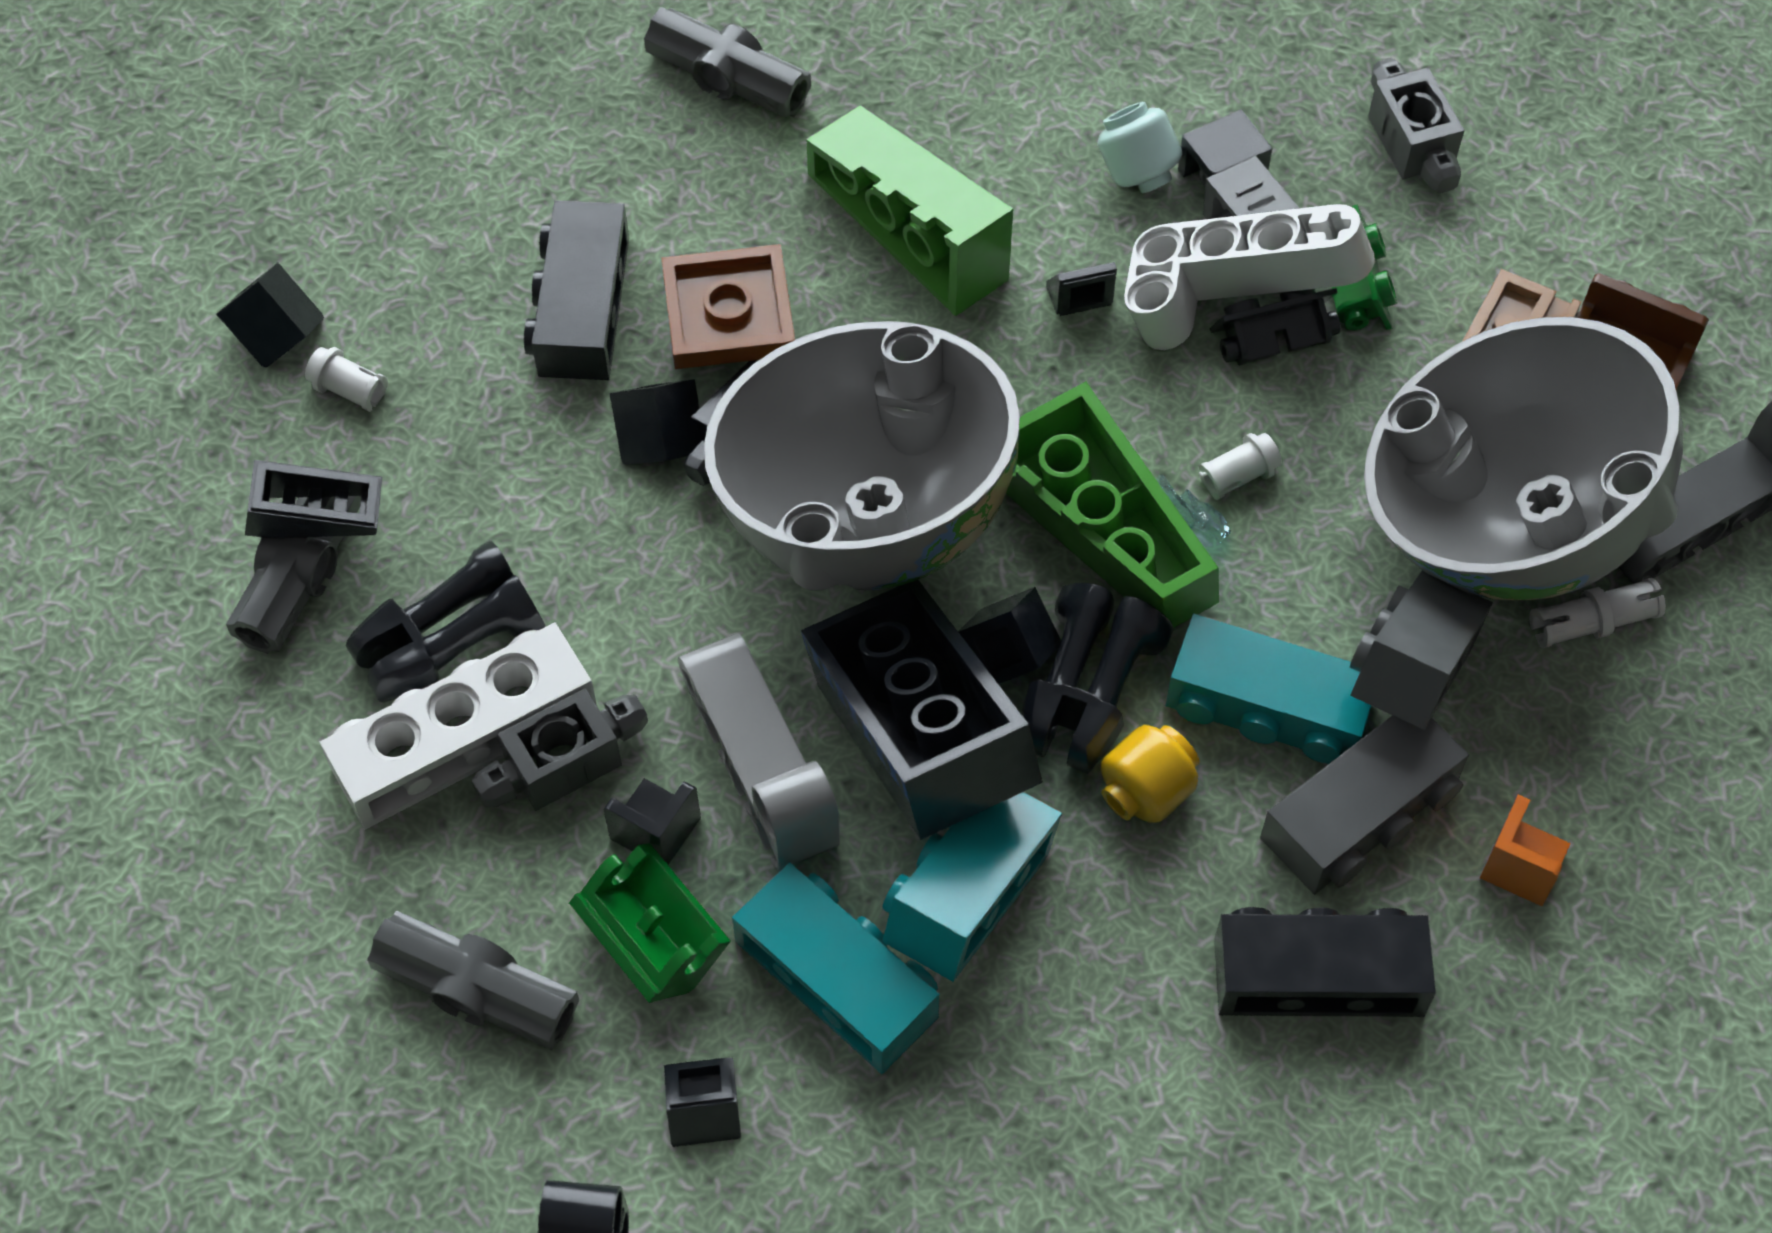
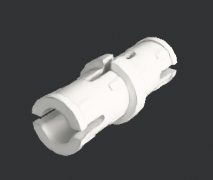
M1647 578L1642 580V582L1605 592L1603 589L1595 587L1584 590L1578 599L1544 608L1531 609L1529 615L1530 627L1532 630L1544 627V633L1535 635L1541 648L1551 647L1552 644L1589 634H1594L1595 638L1598 639L1613 634L1615 627L1649 618L1663 617L1666 609L1664 595L1649 599L1650 593L1661 590L1659 583L1654 578Z

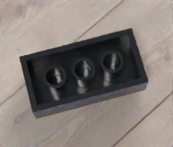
M919 580L895 587L801 630L819 689L920 840L1043 783L1029 724Z

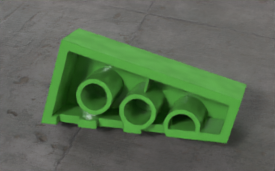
M861 105L806 139L808 175L954 316L959 315L1009 280L1013 224L1012 207Z
M1086 381L1020 417L1017 464L1006 492L1012 500L1123 597L1132 596L1147 602L1163 613L1171 621L1173 628L1191 619L1193 613L1198 615L1219 603V567Z

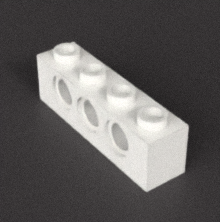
M556 622L540 630H530L518 635L507 647L481 660L473 659L462 663L454 669L450 676L424 689H413L403 693L392 705L365 719H353L342 724L334 731L333 735L319 742L331 771L361 825L366 830L478 772L493 761L503 759L504 755L498 737L499 732L586 688L595 704L596 699L592 680ZM523 686L529 688L517 696L504 695L514 687ZM455 717H471L462 725L446 726L447 722ZM396 747H412L404 755L398 757L387 756Z

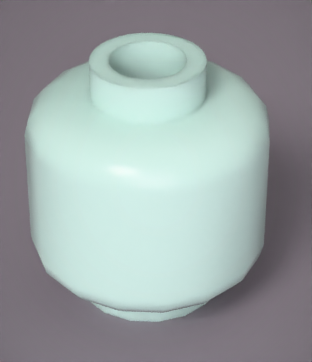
M1139 102L1112 114L1103 121L1106 129L1099 135L1098 148L1116 185L1121 187L1138 185L1140 192L1146 193L1167 184L1173 179L1169 170L1181 160L1182 149L1164 110L1148 108L1145 102Z

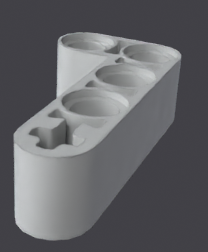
M736 633L679 656L678 664L685 685L713 742H721L723 749L718 750V753L739 796L747 795L748 802L744 803V806L765 850L772 848L775 856L770 858L774 868L780 871L789 862L795 865L839 846L838 806L827 777L817 761L806 764L742 636Z

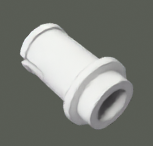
M323 347L318 348L309 359L305 370V378L312 382L314 390L320 393L329 390L362 406L363 409L369 412L372 411L373 406L376 407L387 389V377L382 374H376L345 359L343 351L336 347H332L329 350Z
M1250 433L1243 437L1242 445L1209 462L1200 464L1198 467L1200 470L1199 475L1214 499L1219 500L1225 494L1259 476L1266 480L1274 476L1275 468L1281 466L1282 459L1275 442L1268 434L1262 433L1256 436Z

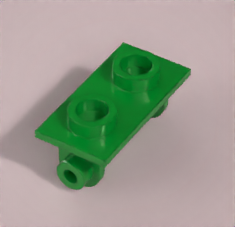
M1356 204L1352 208L1357 211L1361 218L1374 253L1375 263L1370 273L1357 283L1332 287L1336 288L1338 292L1334 296L1336 313L1339 321L1345 323V327L1348 330L1363 329L1368 325L1369 320L1381 317L1386 329H1392L1388 307L1397 304L1396 293L1388 270L1380 272L1377 262L1378 259L1387 257L1384 241L1377 223L1367 226L1358 204Z

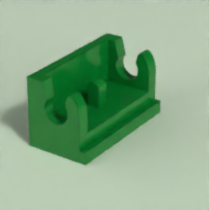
M650 843L638 845L626 858L624 864L616 854H612L598 867L582 891L576 893L569 902L571 907L648 1003L691 992L731 942Z

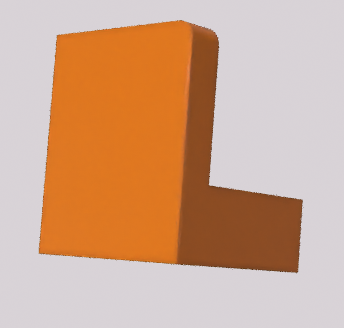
M1518 794L1481 873L1480 879L1543 906L1560 874L1562 862L1571 843L1522 822L1521 820L1530 803V799Z

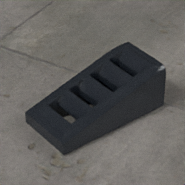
M254 460L245 536L292 538L376 535L382 477ZM348 496H361L359 513L347 512ZM309 497L308 507L295 505L296 498ZM322 497H335L333 510L321 509ZM270 498H283L282 503L269 502Z

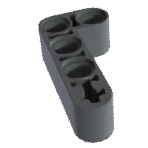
M1772 401L1761 411L1748 437L1678 476L1674 494L1678 511L1674 523L1661 534L1646 538L1640 544L1636 553L1619 567L1633 584L1642 582V580L1647 578H1655L1694 556L1696 553L1692 549L1700 546L1704 550L1744 527L1741 524L1742 520L1747 518L1752 522L1772 510Z

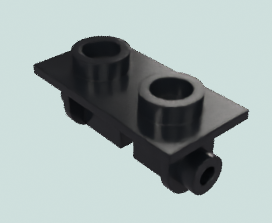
M1336 288L1317 293L1315 289L1288 291L1280 294L1281 302L1261 307L1258 298L1240 301L1225 307V316L1209 329L1211 333L1225 330L1227 338L1220 340L1222 357L1226 363L1236 360L1239 366L1280 354L1276 332L1283 331L1289 352L1318 344H1326L1331 342L1333 335L1340 334L1341 331L1337 313L1335 311L1327 312L1325 303L1338 294Z

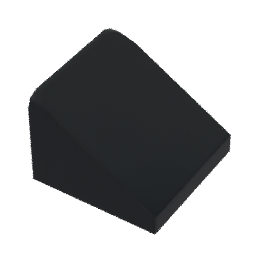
M1115 262L1060 273L1047 280L1046 287L1056 314L1065 316L1111 306L1114 298L1117 273Z
M733 1057L664 1065L666 1111L670 1140L673 1147L741 1138Z

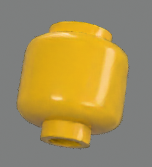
M1142 725L1134 729L1103 758L1101 774L1106 787L1101 791L1102 796L1109 807L1125 820H1130L1133 816H1136L1149 823L1160 822L1196 790L1198 786L1196 767L1199 765L1200 759L1193 746L1174 728L1164 725L1159 729L1151 725Z

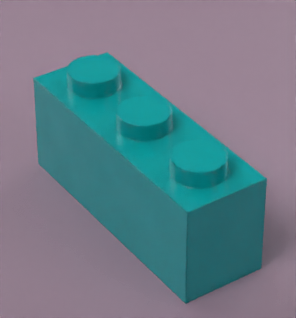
M1194 613L1170 678L1165 704L1166 707L1176 709L1180 716L1190 722L1209 724L1214 721L1239 729L1240 733L1251 741L1262 744L1278 741L1300 748L1309 758L1326 764H1330L1361 740L1371 705L1350 696L1360 673L1349 668L1350 661Z
M1022 792L950 826L944 836L938 833L933 834L924 845L918 857L916 871L911 877L903 873L900 874L885 897L882 909L889 913L882 942L954 982L1049 855L1062 813Z
M789 862L732 916L735 942L879 1073L883 1074L939 1018L940 994L937 992L938 985L931 974L914 960H908L904 963L887 948L888 945L882 942L884 934L869 919L859 916L855 920L838 905V896L825 880L814 873L806 877Z

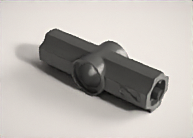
M661 7L650 19V26L644 37L645 52L692 73L694 80L703 91L711 93L714 90L719 93L717 97L722 100H728L736 94L785 118L788 116L794 117L805 104L807 94L811 88V73L764 52L758 40L746 29L732 24L726 25L719 31L672 8L665 9Z
M348 496L347 512H358L361 496ZM309 497L298 498L295 505L308 507ZM322 497L321 509L333 510L335 497ZM344 536L261 538L254 558L255 574L226 623L230 635L243 642L248 648L266 654L271 651L279 652L309 597H320L324 593L327 586L321 584L325 578L331 579L335 573L338 560L337 547Z
M396 911L390 918L384 919L373 938L372 949L367 959L371 969L428 994L433 1003L446 1013L457 1017L459 1011L467 1014L465 1021L476 1026H481L485 1021H488L551 1051L558 1042H561L573 1020L579 1002L577 991L517 965L514 957L497 944L472 934H466L462 939H459L399 911Z

